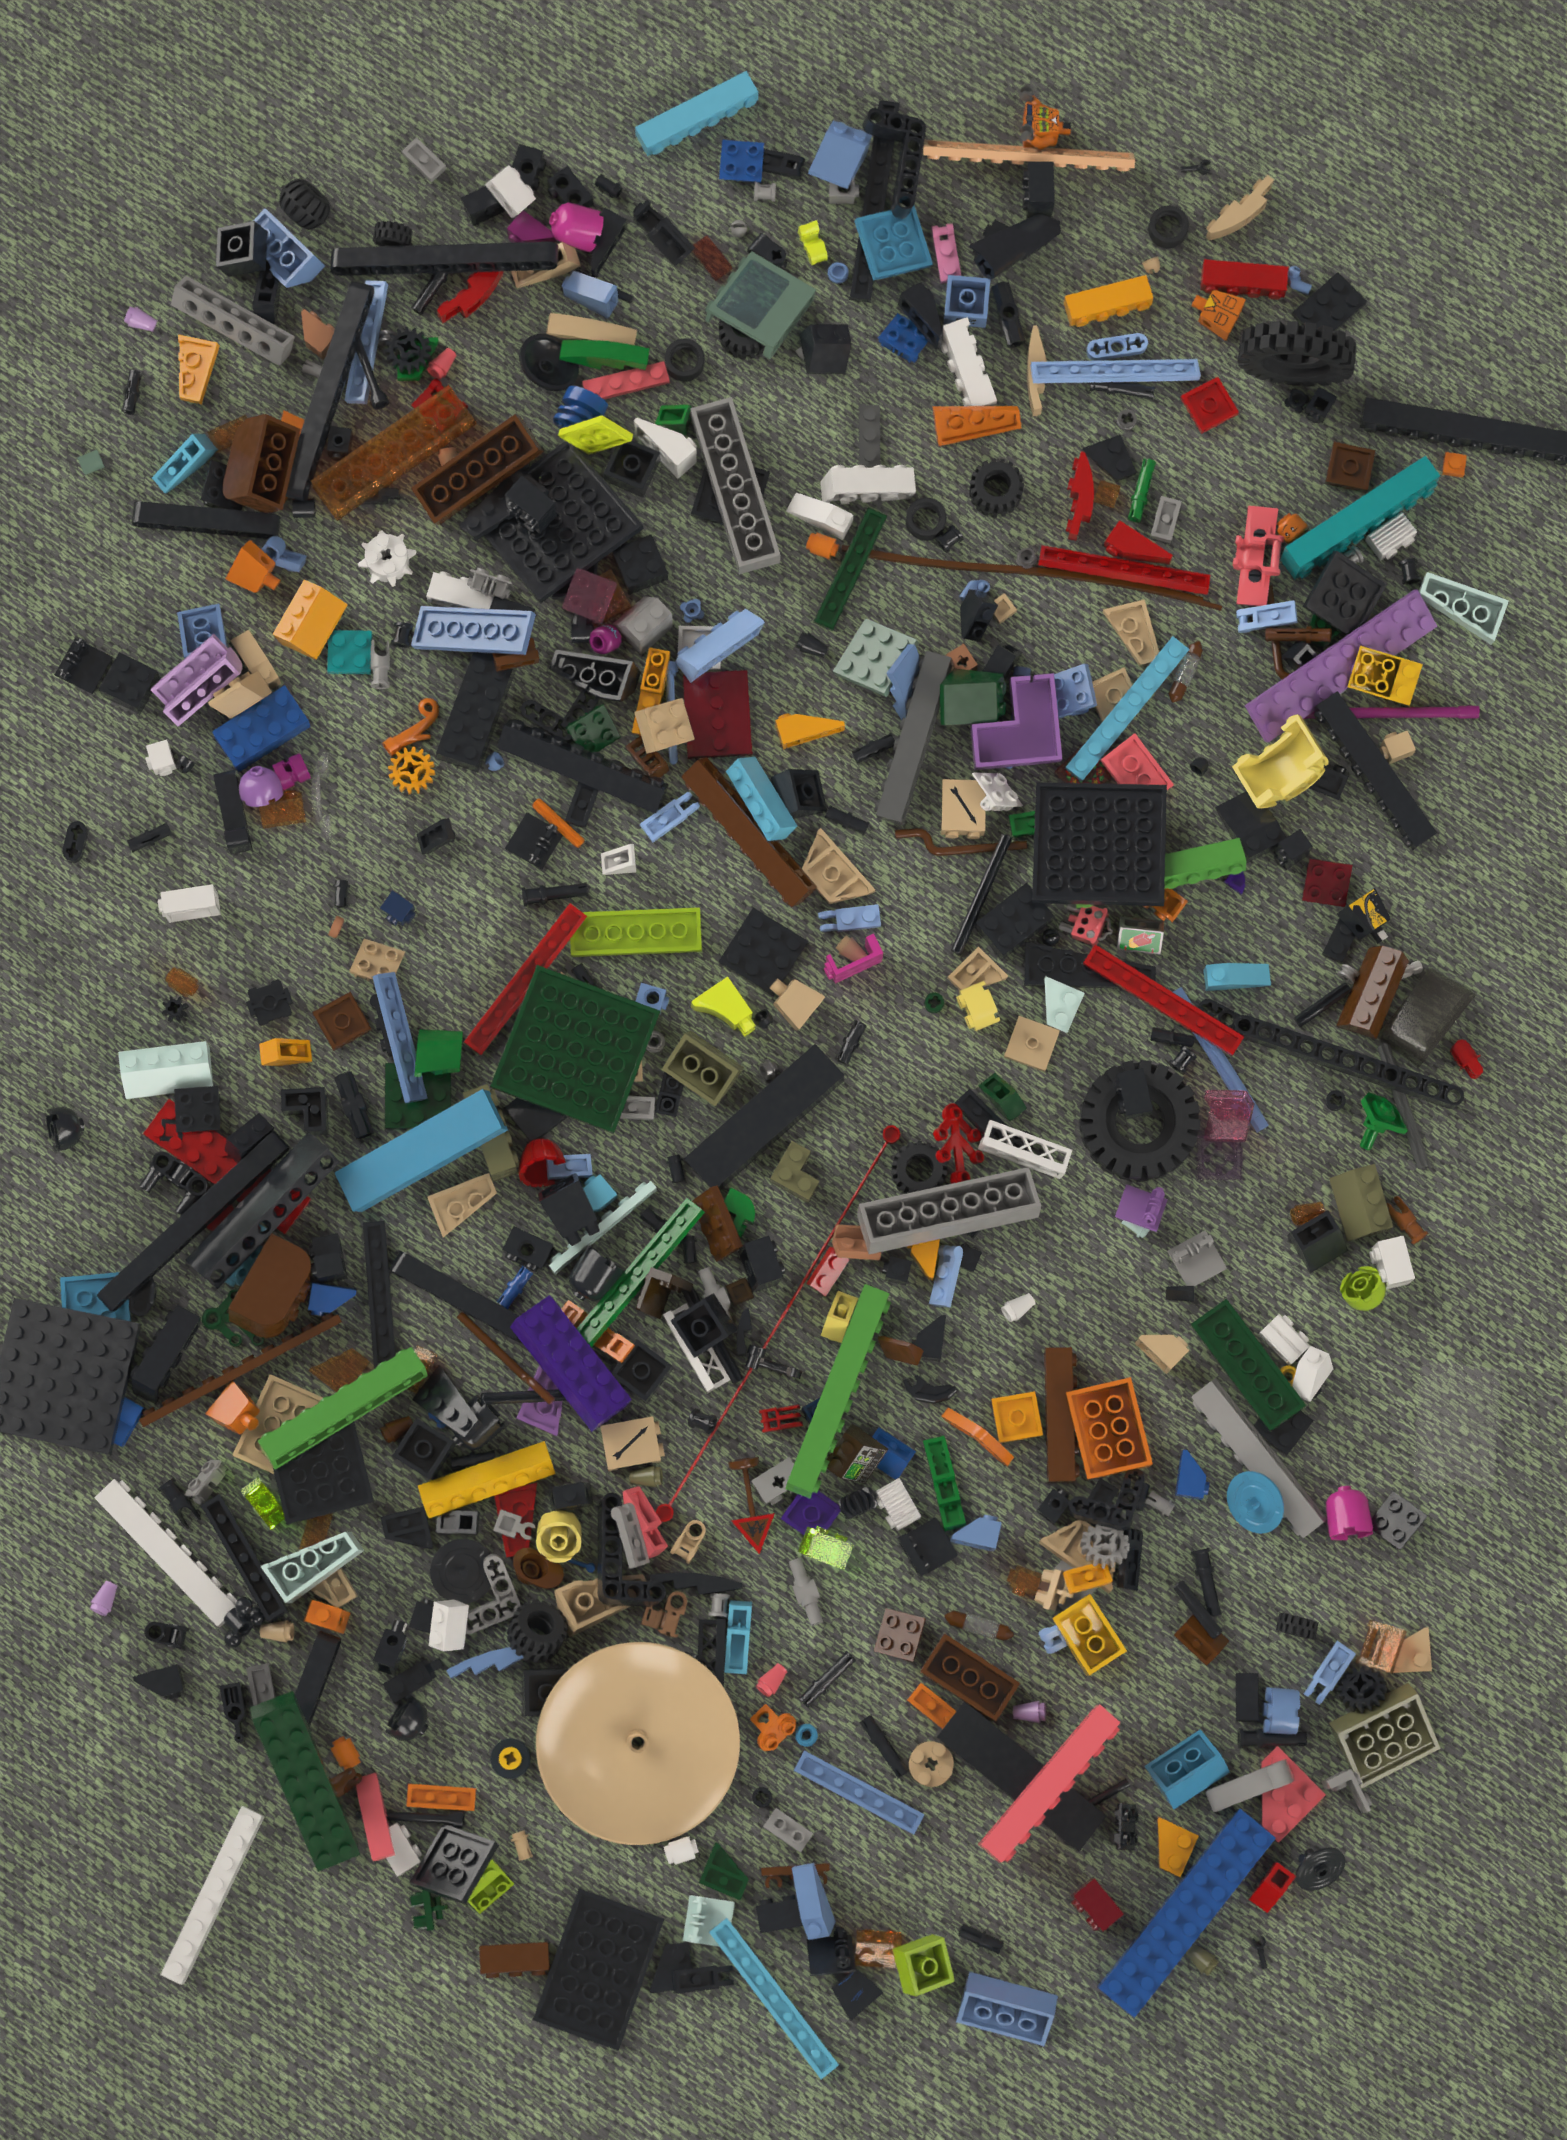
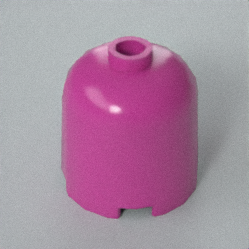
M573 203L562 204L550 216L549 224L551 225L552 235L559 242L591 252L596 246L593 243L596 235H601L603 228V216L599 215L601 211Z
M1351 1486L1338 1487V1491L1332 1493L1326 1501L1328 1534L1331 1540H1348V1535L1356 1534L1358 1538L1372 1535L1373 1524L1366 1495L1359 1490L1351 1489Z

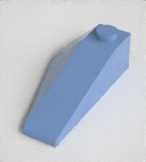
M266 208L253 220L267 230L266 259L270 264L272 274L286 288L311 282L325 267Z

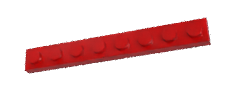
M1044 545L1041 546L1038 565L1048 568L1109 577L1111 579L1183 590L1196 594L1208 595L1210 584L1209 574Z
M571 903L568 904L464 1040L465 1044L482 1055L524 1000L536 966L539 965L548 969L587 918L583 912Z
M1096 944L1083 962L1085 966L1230 1056H1233L1244 1039V1036Z

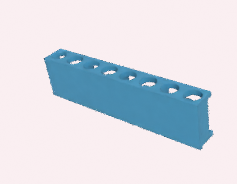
M482 1089L336 1171L335 1175L352 1211L363 1212L508 1131L490 1097V1091Z

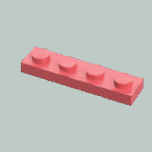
M664 361L647 365L645 370L634 368L582 381L583 388L599 395L602 399L670 383Z

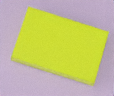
M603 415L559 429L558 434L560 438L588 455L628 443L633 438L632 433Z

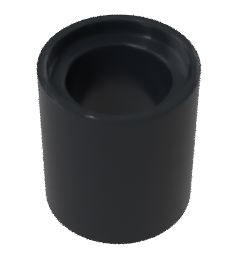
M307 498L306 501L292 500L293 518L316 517V512H314V509H316L315 498Z

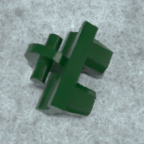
M425 1890L410 1895L411 1906H424L425 1915L413 1916L414 1929L435 1930L432 1911L436 1912V1920L443 1919L442 1910L449 1909L448 1904L441 1905V1897L439 1896L434 1897L435 1906L432 1907L430 1892Z

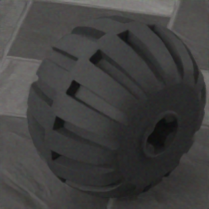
M301 178L292 180L284 186L280 193V207L302 228L312 230L318 228L327 220L331 209L330 203L308 181Z

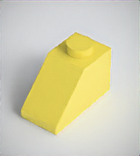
M837 1291L821 1336L842 1343L858 1301L857 1297Z

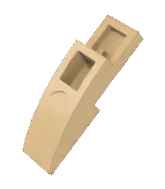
M1269 175L1263 180L1259 179L1252 188L1254 191L1250 195L1246 194L1240 203L1234 200L1230 206L1226 204L1219 214L1221 216L1217 221L1213 219L1207 226L1206 239L1213 240L1229 235L1258 216L1266 206L1267 199L1264 196L1272 188L1274 179Z

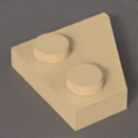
M342 1568L311 1589L314 1594L324 1598L337 1608L358 1597Z

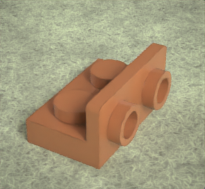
M836 1225L832 1244L837 1258L880 1260L881 1252L868 1254L860 1226Z

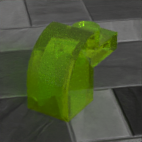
M259 1477L240 1490L270 1529L285 1519L281 1504Z

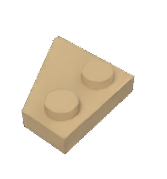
M978 947L947 979L959 990H962L982 981L986 983V985L982 986L985 987L1006 980L1008 975Z
M1429 1627L1421 1629L1384 1651L1386 1673L1432 1671Z

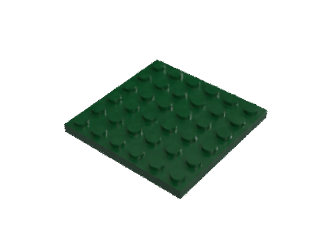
M537 965L490 1088L614 1134L660 1010Z

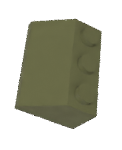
M692 1031L683 1035L662 1068L667 1074L714 1106L718 1105L744 1069L743 1066Z
M1375 1164L1353 1169L1329 1178L1347 1242L1384 1233L1393 1228Z

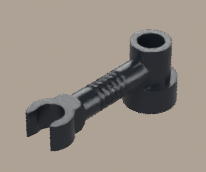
M749 1345L746 1367L758 1370L760 1366L800 1379L802 1370L765 1359L766 1349Z

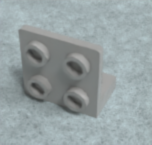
M1345 1769L1321 1781L1324 1789H1331L1332 1792L1348 1786L1360 1812L1368 1813L1371 1811L1370 1805H1372L1368 1794L1362 1792L1359 1786L1362 1782L1356 1771L1353 1772L1352 1769Z

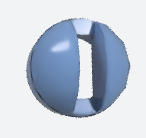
M493 752L486 758L485 764H489V770L497 771L504 767V761L499 753Z

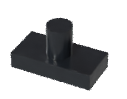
M449 818L441 819L416 834L422 855L430 854L455 840V832L452 830Z

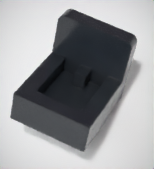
M648 199L644 203H639L633 211L634 222L647 234L664 218L651 207V202Z

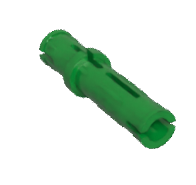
M1143 459L1136 490L1130 500L1132 504L1127 519L1131 522L1136 523V520L1138 523L1141 522L1144 506L1147 505L1148 499L1146 498L1156 466V461L1152 459Z

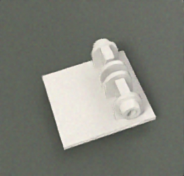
M972 773L986 793V797L980 803L983 810L1010 811L1013 807L1023 806L1018 799V795L1010 788L1006 778L1000 773Z

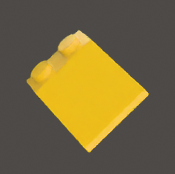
M1088 1594L1052 1618L1086 1676H1090L1127 1651L1091 1594Z

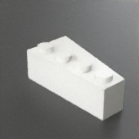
M968 317L944 325L943 339L940 347L943 354L947 353L949 357L947 361L951 373L955 372L957 377L955 380L956 387L959 392H963L965 397L963 398L964 406H996L997 399L988 374L983 375V371H985L981 355H976L974 335L970 336L968 333V325H970Z
M836 465L827 472L820 482L822 501L830 503V501H840L841 505L849 504V502L861 499L862 503L877 500V497H881V501L910 499L916 492L914 468H906L905 465H897L893 468H886L885 465H877L873 468H865L864 465H856L853 468Z

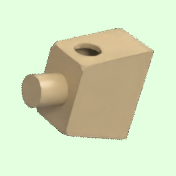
M777 978L769 988L779 996L773 1003L774 1007L795 1030H799L825 998L824 995L795 979L787 986Z

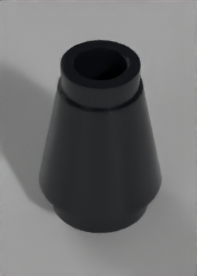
M802 632L795 646L800 649L799 652L824 658L829 646L809 632Z

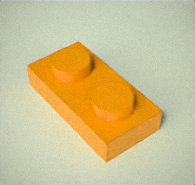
M1098 1563L1096 1566L1089 1564L1063 1572L1070 1594L1108 1585L1113 1582L1107 1564L1104 1569Z

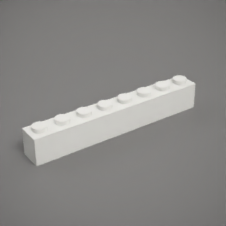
M113 1479L95 1499L217 1627H221L225 1623L224 1617L227 1612L235 1608L237 1599L230 1592L226 1595L220 1589L223 1586L222 1583L215 1576L210 1578L205 1573L208 1569L199 1560L196 1563L190 1557L192 1552L184 1544L179 1546L174 1541L177 1536L169 1528L164 1530L159 1525L162 1521L155 1513L149 1514L144 1509L146 1504L138 1496L133 1498L128 1493L131 1488L123 1480L118 1482Z
M241 1806L162 1970V1976L178 1984H185L265 1817L264 1815Z

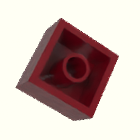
M1090 1878L1070 1895L1073 1898L1071 1904L1079 1913L1084 1912L1088 1918L1085 1921L1095 1931L1104 1932L1124 1915L1095 1878Z

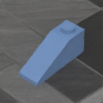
M814 1863L794 1866L792 1872L800 1917L808 1940L828 1937L836 1921Z

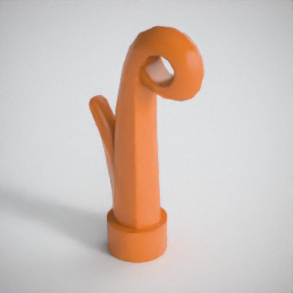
M424 698L419 702L418 708L420 713L425 716L424 719L400 734L389 737L382 742V745L391 757L407 745L431 738V735L422 733L438 717L439 705L434 699ZM430 705L432 707V711H426L424 709V706Z

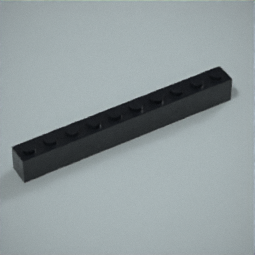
M1366 397L1363 403L1359 428H1363L1366 432L1375 433L1381 431L1385 432L1388 436L1404 435L1411 440L1421 438L1427 439L1428 442L1434 444L1445 442L1452 447L1468 446L1474 451L1485 449L1491 450L1490 452L1493 454L1509 453L1515 458L1526 456L1532 457L1533 460L1538 462L1550 460L1554 461L1557 465L1567 464V431Z

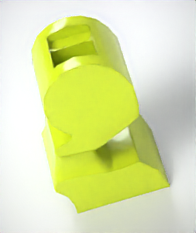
M818 221L799 226L798 234L801 242L804 244V250L807 252L810 264L815 265L816 263L827 261L828 256L824 241L818 237Z

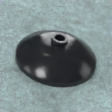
M535 334L525 340L519 351V362L523 372L534 384L545 390H566L576 381L579 374V364L559 360L561 339L548 334Z

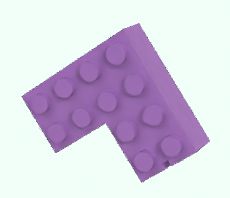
M1054 673L1034 675L1032 678L1033 682L1029 683L1031 680L1030 676L1011 677L1009 688L1013 721L971 725L974 770L1059 763L1062 761Z

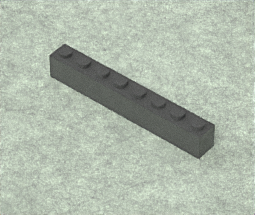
M926 651L925 656H922L920 659L919 669L921 670L919 677L916 676L912 685V689L915 690L913 696L908 698L906 704L907 716L901 720L900 730L902 732L900 738H896L893 750L895 755L888 762L887 771H889V774L881 785V792L883 794L881 800L878 799L875 805L874 812H877L876 816L878 819L904 826L940 709V684L951 673L954 663L951 657Z

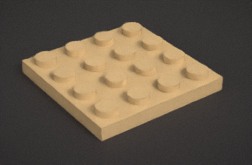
M270 1374L256 1403L260 1409L259 1414L255 1417L258 1419L259 1424L254 1430L246 1428L232 1456L274 1474L273 1467L261 1450L258 1440L265 1433L279 1428L283 1422L299 1416L304 1409L317 1405L323 1397Z

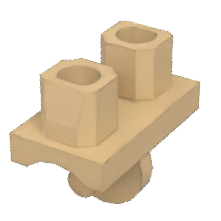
M1043 1570L1041 1581L1050 1583L1048 1592L1038 1589L1034 1600L1043 1605V1608L1056 1611L1058 1603L1064 1605L1067 1597H1074V1594H1070L1068 1591L1063 1570Z

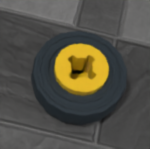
M508 1738L501 1740L495 1745L491 1752L490 1761L496 1774L506 1779H515L526 1773L530 1766L531 1755L525 1743L518 1739Z

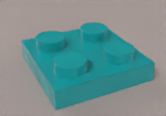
M333 630L328 639L327 673L371 674L372 631Z

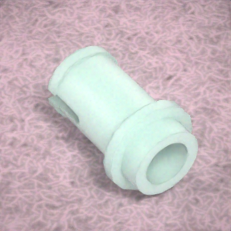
M1124 1220L1121 1223L1135 1232L1138 1238H1144L1149 1232L1147 1228Z

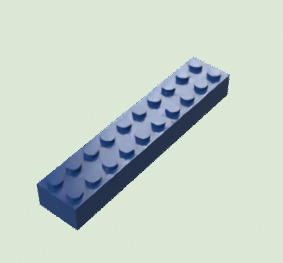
M1237 1809L1097 1988L1130 2016L1135 2018L1276 1837L1243 1810Z

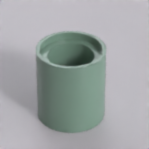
M97 449L77 457L84 475L104 468Z

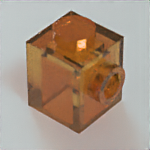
M1017 1565L1015 1570L1010 1569L1006 1581L1010 1582L1009 1588L1013 1589V1594L1025 1597V1594L1034 1597L1042 1574Z

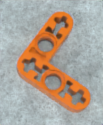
M947 1408L941 1417L946 1422L975 1439L1002 1464L1008 1466L1014 1456L981 1426L950 1408Z

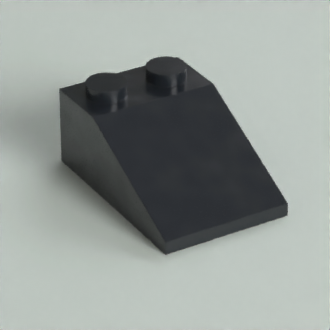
M1247 791L1215 807L1231 838H1240L1246 857V864L1276 849L1279 842L1287 838L1268 808H1257Z

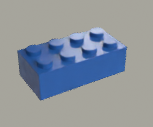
M284 685L221 725L212 733L239 773L311 726L309 720Z

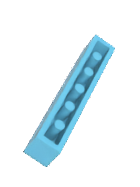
M747 71L636 126V137L647 156L651 154L657 155L670 144L677 145L684 137L688 135L694 136L702 128L714 126L720 119L726 116H734L739 109L753 106L758 100V90Z

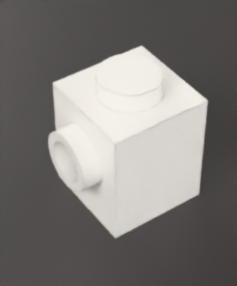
M167 740L146 746L149 757L145 758L149 770L153 769L155 775L166 776L171 774L172 770L177 769Z

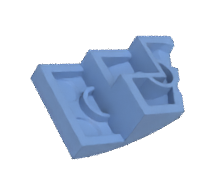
M908 644L886 673L893 684L890 688L896 700L893 707L901 720L907 716L906 704L908 698L913 696L915 690L912 689L913 681L920 672V657L914 644Z

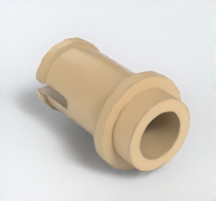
M525 1830L512 1834L513 1839H511V1842L514 1841L519 1861L533 1857L527 1840L529 1835L525 1833Z

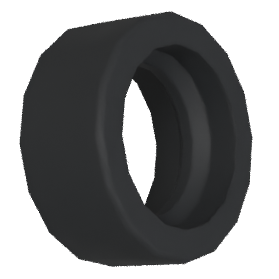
M1167 205L1158 208L1150 217L1148 226L1149 237L1154 244L1162 248L1169 249L1179 246L1183 243L1188 233V217L1183 210L1176 206ZM1161 217H1174L1180 222L1181 230L1177 236L1168 238L1163 237L1157 232L1156 224Z
M687 338L678 339L672 342L666 349L664 356L665 366L668 374L675 380L682 382L692 381L703 372L705 365L704 351L694 340ZM680 349L693 351L697 356L696 366L690 371L677 370L672 363V358L676 351Z
M924 497L914 501L909 506L906 515V526L910 534L924 541L933 540L941 535L946 526L947 514L945 508L939 501L933 498ZM921 508L935 510L939 517L937 526L929 531L917 528L913 520L916 511Z

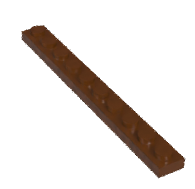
M331 1312L320 1318L322 1323L316 1326L311 1323L301 1328V1334L294 1337L292 1333L282 1338V1344L276 1347L271 1344L261 1349L263 1354L255 1358L252 1354L241 1360L243 1365L237 1368L231 1365L221 1371L223 1373L222 1376L215 1379L212 1375L201 1381L203 1386L197 1389L192 1386L182 1391V1397L175 1400L173 1396L161 1402L163 1407L158 1410L152 1407L142 1412L143 1417L139 1419L140 1423L145 1427L342 1322L339 1314L334 1316Z

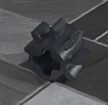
M170 996V1001L162 1003L166 1010L161 1013L163 1016L169 1015L168 1021L170 1023L173 1019L181 1023L180 1018L183 1016L188 1017L185 1009L189 1005L187 1003L181 1004L183 1001L181 996L177 1000ZM175 1005L178 1007V1013L176 1014L172 1011Z

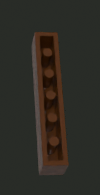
M1072 1347L1044 1349L1047 1483H1074L1076 1477H1079V1464H1075V1455H1079V1444L1074 1439V1433L1076 1432L1066 1392L1077 1388V1375H1073V1366H1076L1077 1361L1076 1353H1072Z

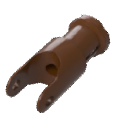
M348 1768L331 1779L338 1797L340 1798L361 1782L362 1775L356 1773L354 1768Z

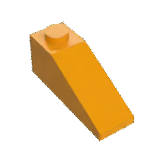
M790 713L783 714L775 720V726L783 749L845 731L844 721L800 714L791 715Z

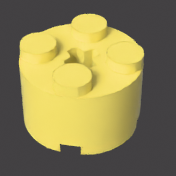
M984 981L960 990V995L956 997L960 1008H965L968 1015L964 1017L968 1028H974L975 1031L1000 1022V1017L995 1018L994 1013L998 1011L989 989L984 990L982 987L986 985Z
M562 1510L543 1514L537 1526L536 1546L540 1554L542 1553L547 1557V1560L562 1563L569 1561L579 1552L582 1528L577 1516L572 1512Z

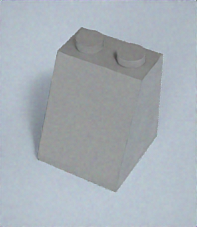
M644 596L612 625L642 655L673 628L672 613L658 598Z

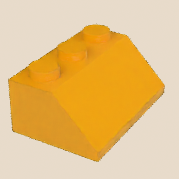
M304 579L273 635L280 644L317 660L348 605L321 586Z

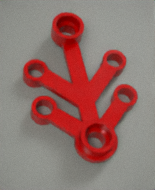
M950 1103L943 1109V1122L933 1131V1136L937 1141L945 1140L948 1137L947 1130L951 1127V1135L941 1150L936 1152V1159L940 1163L949 1161L951 1158L950 1152L953 1149L956 1171L950 1175V1181L953 1184L970 1180V1174L964 1168L962 1150L968 1155L971 1163L974 1165L984 1161V1154L980 1150L975 1151L960 1134V1129L967 1135V1140L970 1143L980 1141L982 1137L981 1132L978 1129H972L965 1122L962 1111L957 1104Z

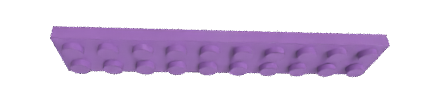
M1411 591L1247 703L1245 707L1263 740L1270 742L1282 734L1284 731L1281 727L1286 724V720L1289 717L1298 714L1305 718L1315 711L1316 705L1337 691L1340 694L1346 690L1360 646L1395 656L1436 628L1437 625L1419 591Z

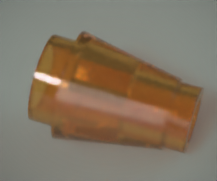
M1320 1201L1299 1204L1290 1209V1216L1296 1226L1303 1225L1324 1213L1325 1209Z

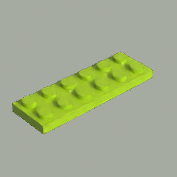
M700 907L583 912L587 918L570 938L571 957L702 952Z

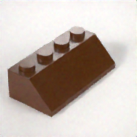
M1383 945L1368 949L1359 970V976L1355 979L1336 1026L1338 1028L1377 1039L1409 962L1402 951Z

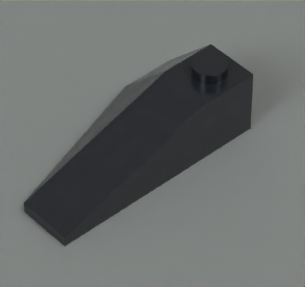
M556 649L549 667L550 671L599 698L618 702L624 701L635 692L641 675L640 670L633 661Z

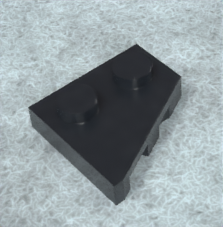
M1121 434L1082 448V452H1085L1086 456H1089L1100 469L1105 470L1108 476L1115 482L1136 475V470Z
M424 1506L380 1517L385 1539L434 1549Z

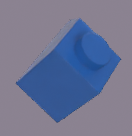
M311 1282L307 1309L312 1310L311 1314L324 1316L325 1312L331 1313L355 1296L356 1289Z
M1188 1450L1181 1451L1175 1496L1202 1500L1204 1495H1208L1209 1482H1206L1207 1476Z

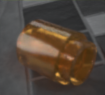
M173 967L165 978L168 986L184 997L193 996L199 988L197 984L198 979L181 968Z

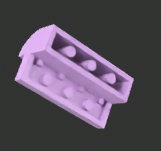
M213 634L153 685L151 691L165 704L163 712L178 727L214 697L212 694L234 680L242 671V663L231 647L227 648Z

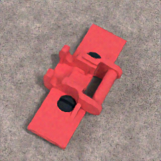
M1248 506L1245 538L1242 539V536H1236L1235 544L1237 551L1232 565L1234 569L1240 571L1237 605H1267L1270 576L1280 575L1279 561L1281 544L1284 542V537L1275 535L1278 508ZM1266 545H1273L1270 567L1263 566Z

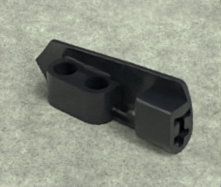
M1037 214L969 245V248L978 254L974 259V263L986 278L992 280L1020 260H1025L1061 234L1060 221L1049 216Z

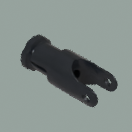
M172 1478L160 1486L158 1491L165 1495L169 1501L168 1505L183 1526L189 1529V1525L182 1516V1509L184 1507L190 1509L198 1520H201V1517L189 1498L184 1495L185 1493L180 1491L175 1483V1478Z

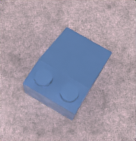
M833 120L823 138L808 174L848 189L867 156L872 135Z
M220 604L177 612L184 659L213 634L228 648Z

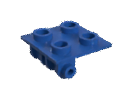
M722 140L719 179L761 182L764 143Z
M899 313L896 314L878 337V342L881 343L882 347L884 346L892 350V353L898 350L897 355L900 356L903 353L902 358L908 360L909 363L917 361L918 354L928 343V340L913 322Z

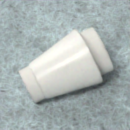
M1027 1293L1005 1302V1306L1001 1307L1002 1313L1009 1322L1018 1321L1035 1305V1300L1031 1294Z

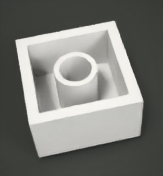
M1404 1236L1378 1241L1372 1247L1370 1259L1372 1264H1376L1379 1276H1381L1382 1282H1385L1386 1289L1407 1285L1415 1279Z

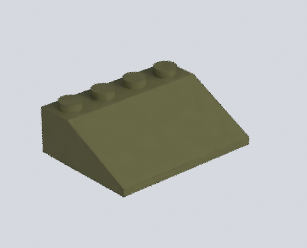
M1409 1683L1385 1694L1386 1699L1379 1700V1707L1373 1705L1371 1712L1368 1708L1364 1710V1713L1357 1709L1355 1712L1351 1711L1329 1722L1346 1762L1353 1772L1356 1771L1361 1779L1362 1784L1359 1785L1361 1789L1441 1749L1420 1697Z

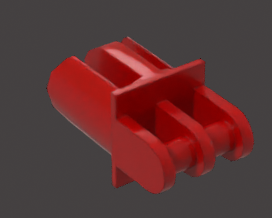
M1458 1040L1451 1047V1055L1460 1067L1459 1071L1465 1069L1472 1079H1477L1483 1073V1067L1477 1060L1481 1055H1477L1466 1040Z
M800 1404L760 1410L759 1414H762L760 1422L764 1426L762 1433L803 1426L802 1421L781 1424L783 1421L801 1418L800 1413L779 1415L782 1412L801 1409ZM775 1412L776 1417L769 1418L768 1413ZM777 1421V1427L770 1428V1422Z

